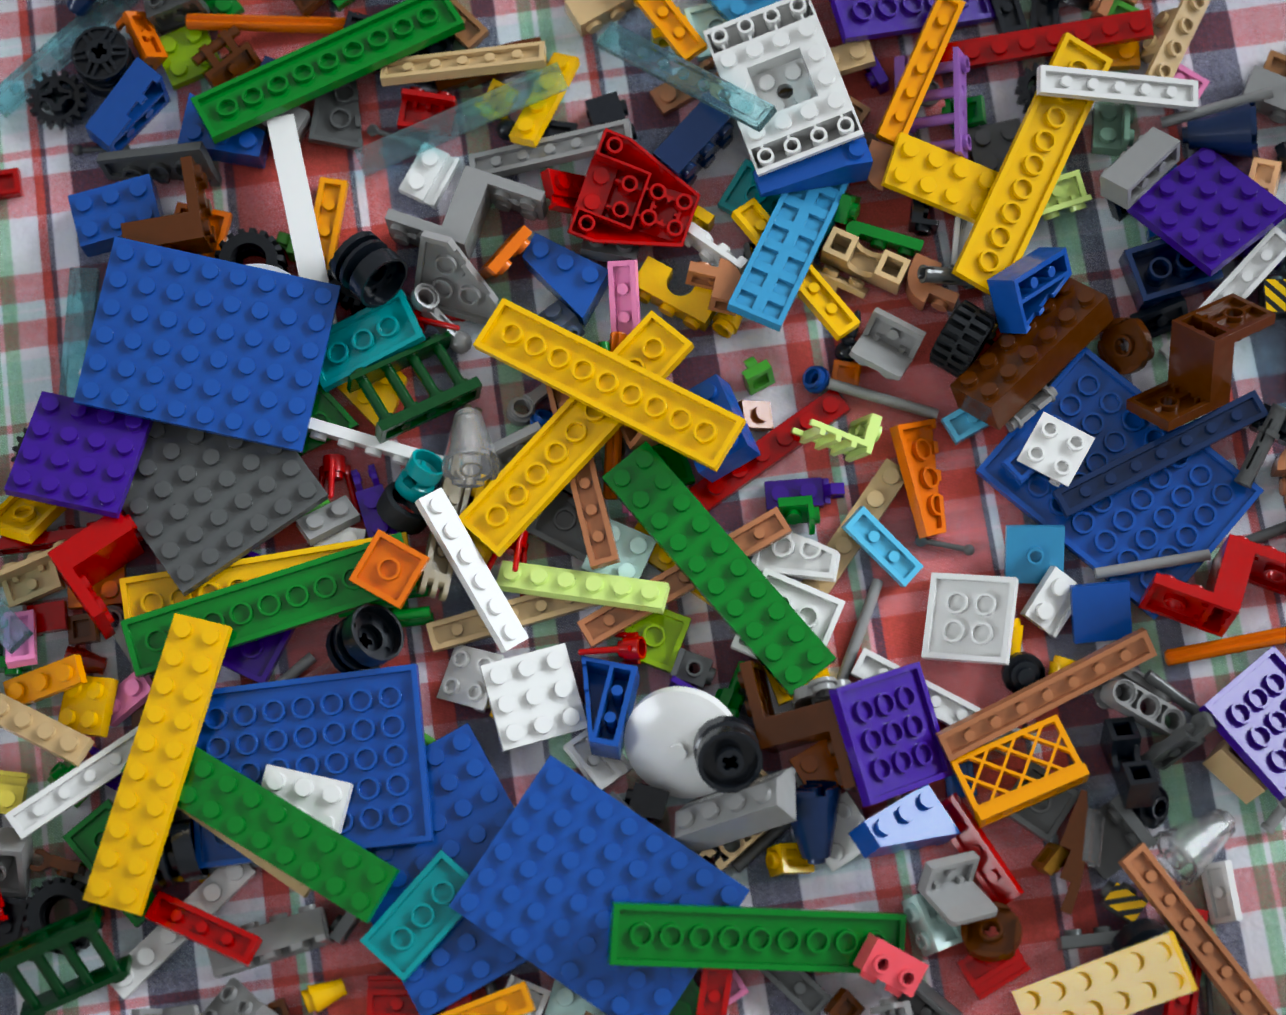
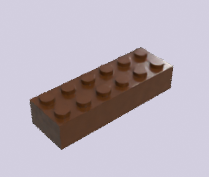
M1069 277L1054 298H1049L1044 304L1045 310L1041 316H1035L1029 324L1031 329L1027 334L1004 333L950 385L958 408L1000 430L1114 320L1107 295Z

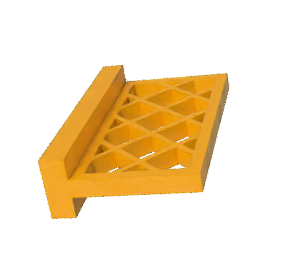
M1057 714L981 746L949 762L975 814V820L979 828L1086 783L1090 775L1085 763L1082 764ZM1054 724L1059 734L1056 744L1039 738L1043 728ZM1038 731L1036 736L1030 735ZM1025 738L1034 742L1029 755L1013 750L1016 740ZM1061 740L1064 743L1065 747L1059 745ZM1011 743L1009 748L1004 745ZM1037 743L1054 749L1049 762L1032 757ZM997 749L1007 753L1002 767L986 761L990 751ZM1058 750L1069 754L1074 764L1063 768L1052 763ZM984 754L983 759L976 758ZM1010 755L1027 760L1022 774L1006 768ZM967 761L979 764L980 767L976 778L964 775L959 765ZM1030 762L1047 768L1044 777L1034 779L1026 776ZM983 766L1000 772L995 786L979 780ZM1050 769L1056 771L1054 773L1049 774ZM1003 773L1020 779L1017 789L1008 791L999 787ZM1023 781L1029 782L1028 784L1022 786ZM967 782L973 783V786H972L971 789H970V787H969V785H968ZM976 785L993 791L989 801L978 805L973 795ZM996 793L1003 794L995 798Z

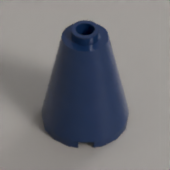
M1249 102L1187 121L1188 127H1182L1183 144H1188L1191 150L1198 151L1203 147L1213 149L1218 154L1258 158L1255 102Z
M808 780L806 784L798 788L796 782V821L791 822V826L801 858L808 860V864H823L826 862V858L831 857L841 795V786L836 781Z

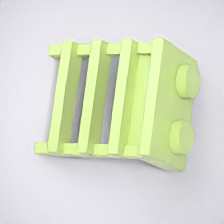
M870 413L851 421L848 432L811 419L809 425L812 428L803 431L793 427L790 433L800 437L799 443H816L814 449H831L829 455L837 456L844 454L846 455L844 461L850 463L872 454L874 444L879 440L882 433V426H880L882 416Z

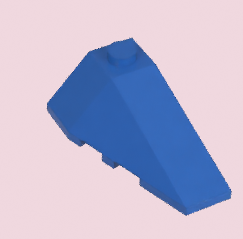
M860 137L758 177L756 170H754L753 177L760 197L866 181L873 164V159L866 139Z

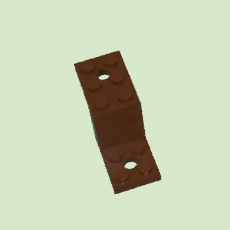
M192 156L180 157L188 212L121 223L122 237L198 255L214 252L213 243L217 242L215 228L211 226L208 217L213 215L210 199L206 198L204 189L209 188L207 175L205 172H202L201 165L196 164Z
M1232 293L1172 320L1168 381L1127 399L1126 410L1169 432L1229 403L1234 343L1275 324L1276 313Z
M751 660L739 663L741 671L737 673L738 681L741 688L746 689L748 700H745V709L749 718L753 717L755 725L753 730L761 750L774 754L827 739L831 756H836L838 768H835V776L839 786L843 785L845 790L858 792L831 699L775 715L763 666Z

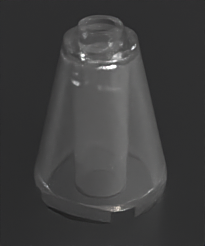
M465 407L455 413L442 461L444 478L446 479L447 476L452 480V484L457 487L478 488L484 486V481L492 478V481L495 480L500 472V461L482 413L471 407Z
M1214 809L1158 832L1154 836L1157 843L1152 848L1158 847L1160 853L1156 857L1172 878L1178 882L1184 879L1187 881L1185 885H1190L1198 880L1235 833V819L1228 811Z

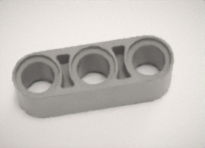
M1130 680L1108 681L1101 688V698L1106 705L1127 717L1133 716L1135 722L1156 734L1168 735L1174 729L1186 724V717L1180 709ZM1118 686L1122 691L1120 700L1116 696V688ZM1142 700L1146 704V712L1144 714L1140 709ZM1166 715L1170 718V726L1168 728L1165 725Z

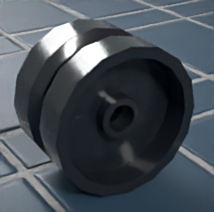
M719 716L707 721L698 730L693 741V754L699 774L710 788L723 793L738 792L748 788L758 778L763 768V754L753 728L745 720L734 716Z

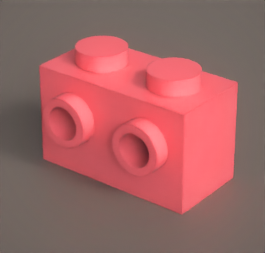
M871 933L868 934L852 964L861 970L859 976L873 984L876 983L877 979L886 983L884 990L899 998L902 993L911 998L913 997L929 967L924 962Z

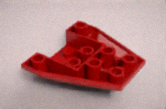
M605 128L584 177L571 214L567 233L599 244L682 248L701 195L632 138Z

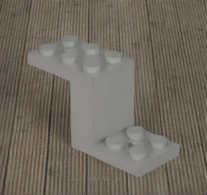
M465 165L442 226L388 208L385 221L391 238L398 244L408 246L410 243L419 246L421 234L426 230L451 237L470 261L492 204L497 209L505 212L510 210L519 212L521 216L529 220H536L537 218L544 221L548 210L545 191Z

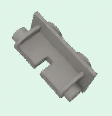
M1045 385L1005 424L1009 432L1012 433L1017 428L1021 429L1023 424L1033 417L1037 411L1044 408L1050 402H1054L1056 400L1055 397L1058 395L1057 390L1053 386L1048 388Z

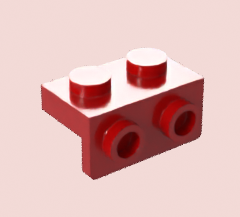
M419 87L401 89L402 102L397 121L398 129L452 137L458 110L455 96L445 91H437L436 93L425 92L424 89Z

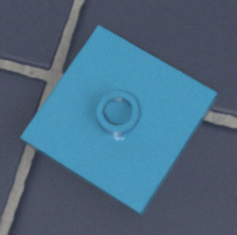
M1006 525L1004 576L1016 577L1019 583H1040L1050 566H1056L1064 572L1065 526Z

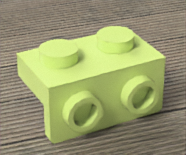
M1079 169L1059 176L1041 215L1044 221L1059 217V211L1069 208L1070 213L1087 208L1085 203L1093 198L1091 194L1087 195Z

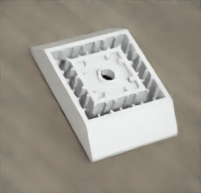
M781 0L703 31L758 177L865 136L811 0ZM784 88L793 90L792 96L787 99L780 98L778 94Z

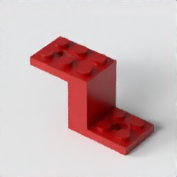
M123 509L119 519L103 516L47 552L60 576L105 640L116 634L111 626L115 620L92 586L144 553L140 544L144 539L137 530L138 527L129 514L126 515Z
M1229 534L1213 559L1205 589L1197 584H1188L1177 580L1172 575L1156 572L1141 597L1138 608L1223 637L1240 612L1247 582L1286 596V553L1278 551L1269 545H1261L1249 541L1244 536Z

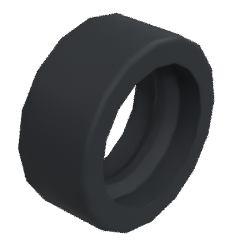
M395 482L387 485L376 505L378 515L383 522L392 529L401 533L406 532L408 535L422 532L426 528L427 523L416 504L406 500L397 492ZM397 503H401V504L407 506V507H408L409 509H411L414 513H411V512H409V511L403 509V508H402L401 506H399Z

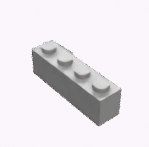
M310 904L298 908L299 913L288 916L287 912L271 916L270 922L259 925L258 921L242 925V929L259 936L263 940L249 967L207 948L214 977L220 979L333 944V939L329 937L331 930L325 909L322 907L316 908V904Z

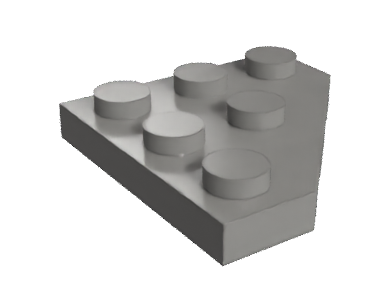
M424 230L420 237L414 288L420 283L432 285L440 295V302L437 307L443 314L486 325L498 306L499 298L451 237ZM418 294L421 302L429 304L425 296Z

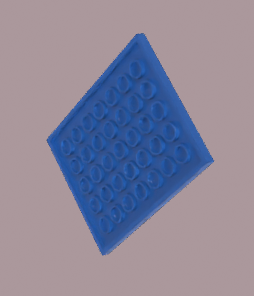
M115 236L74 403L303 453L341 286Z
M1087 347L1073 358L1050 385L1058 392V395L1055 397L1056 400L1037 411L1033 417L1023 424L1021 429L1017 428L1012 433L1009 432L975 472L1038 525H1064L1065 547L1092 570L1097 567L1209 549L1211 554L1264 491L1255 482H1253L1251 489L1237 484L1234 479L1239 470L1210 446L1068 518L1064 517L1052 495V492L1064 486L1063 484L1056 487L1049 482V477L1036 472L1019 486L1001 466V463L1029 439L1043 412L1095 437L1072 481L1174 431L1167 432L1153 423L1126 410L1127 399L1142 393V391ZM1203 562L1103 579L1107 582L1128 580L1130 583V601L1139 607L1141 597L1156 572L1172 575L1177 580L1187 583ZM1141 609L1153 620L1159 616L1158 614Z
M417 664L214 688L196 744L197 747L259 785L262 783L267 764L354 784L341 835L366 850L434 842ZM193 820L195 856L200 869L254 863Z
M469 723L425 746L434 842L367 849L400 870L370 920L372 925L379 920L440 850L470 875L515 808ZM463 917L406 982L402 980L419 1015H435L527 963L528 960Z
M550 755L448 907L607 1015H669L699 968L609 965L608 949L612 901L740 906L750 890Z

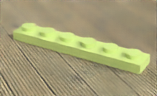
M506 560L502 561L496 580L501 591L661 614L664 613L670 591V586L667 582L520 562L518 571L514 572L512 570L513 561Z

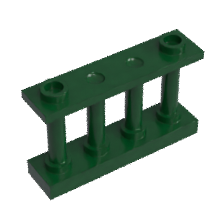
M449 331L442 334H433L423 343L367 368L360 367L349 375L348 392L352 393L361 389L379 418L376 423L375 436L380 444L480 398L482 383L477 376L469 380L463 378L446 351L449 349L451 340ZM436 355L454 383V386L445 391L439 390L423 365L422 360ZM411 366L429 394L428 399L419 403L414 401L396 372ZM386 377L403 404L404 409L395 414L389 413L372 383Z
M98 904L0 947V973L8 975L24 999L20 1015H45L52 1009L108 984L119 983L129 976L132 964L130 954L116 960L98 932L103 915ZM82 936L87 937L105 965L90 972L71 944V941ZM53 949H60L78 977L63 984L44 956V953ZM27 961L34 962L51 990L36 996L17 966Z

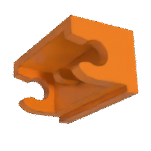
M124 11L122 13L123 16L115 25L116 29L121 31L126 26L125 31L127 34H130L133 45L137 49L141 60L156 71L168 58V55L154 26L147 19L145 11Z

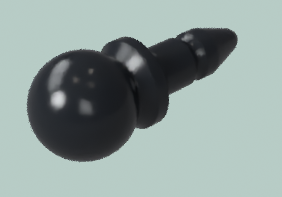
M856 310L854 314L861 321V312ZM856 328L846 337L840 339L841 343L835 348L837 360L854 361L849 356V353L857 342L855 338L859 328Z

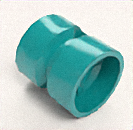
M416 449L395 481L397 492L412 503L433 492L435 485L439 483L446 471L445 463L438 455L429 450Z

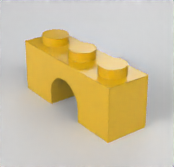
M648 256L638 272L640 302L645 304L650 302L658 306V310L668 317H673L674 315L682 319L683 324L692 330L700 329L705 332L716 314L715 311L708 310L712 290L695 286L687 295L678 296L673 294L668 289V285L673 278V269Z

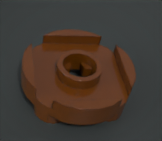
M1115 318L1101 331L1104 333L1097 345L1099 357L1119 374H1132L1140 371L1154 356L1155 351L1152 346L1150 332L1139 318ZM1124 338L1129 343L1128 351L1121 350V346L1124 344Z
M993 902L998 908L995 917L961 925L962 940L969 955L982 961L997 962L1009 960L1015 955V951L1022 941L1023 933L1018 916L1007 905L999 902ZM990 926H995L996 931L999 932L994 937H988V935L983 933L984 931H989Z

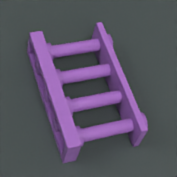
M957 46L953 47V61L940 62L934 74L953 72L954 86L927 90L922 101L929 102L954 98V112L920 118L915 117L908 135L914 137V132H917V129L954 124L955 139L928 143L947 151L955 150L957 155L968 159V151L972 149L971 137L968 134L966 73L970 72V61L968 56H965ZM905 55L894 57L895 89L908 62Z

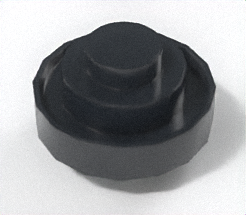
M1016 652L1010 656L1009 666H1002V681L1011 692L1015 693L1044 678L1045 668L1041 660L1032 653Z
M1159 786L1154 806L1132 808V810L1146 828L1155 829L1164 822L1168 814L1169 797L1167 792Z

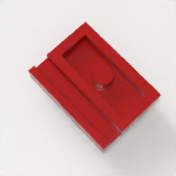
M550 168L540 172L546 198L550 199L551 205L548 206L549 210L572 214L585 176Z
M1018 948L1015 951V955L1009 960L986 962L968 955L956 962L979 1001L1031 970Z
M397 975L367 976V1015H419L402 980Z

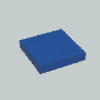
M1128 580L1069 585L1074 644L1118 640L1132 633L1130 583Z

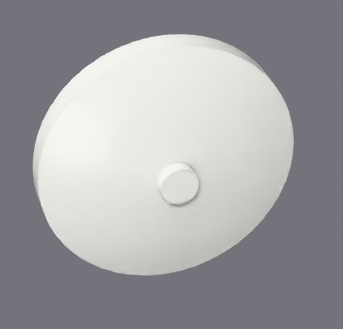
M673 686L656 690L648 694L636 705L627 721L624 732V746L628 760L644 782L651 787L669 791V796L699 798L712 794L717 790L710 788L699 774L693 754V741L698 730L707 721L719 716L733 715L718 699L699 689Z

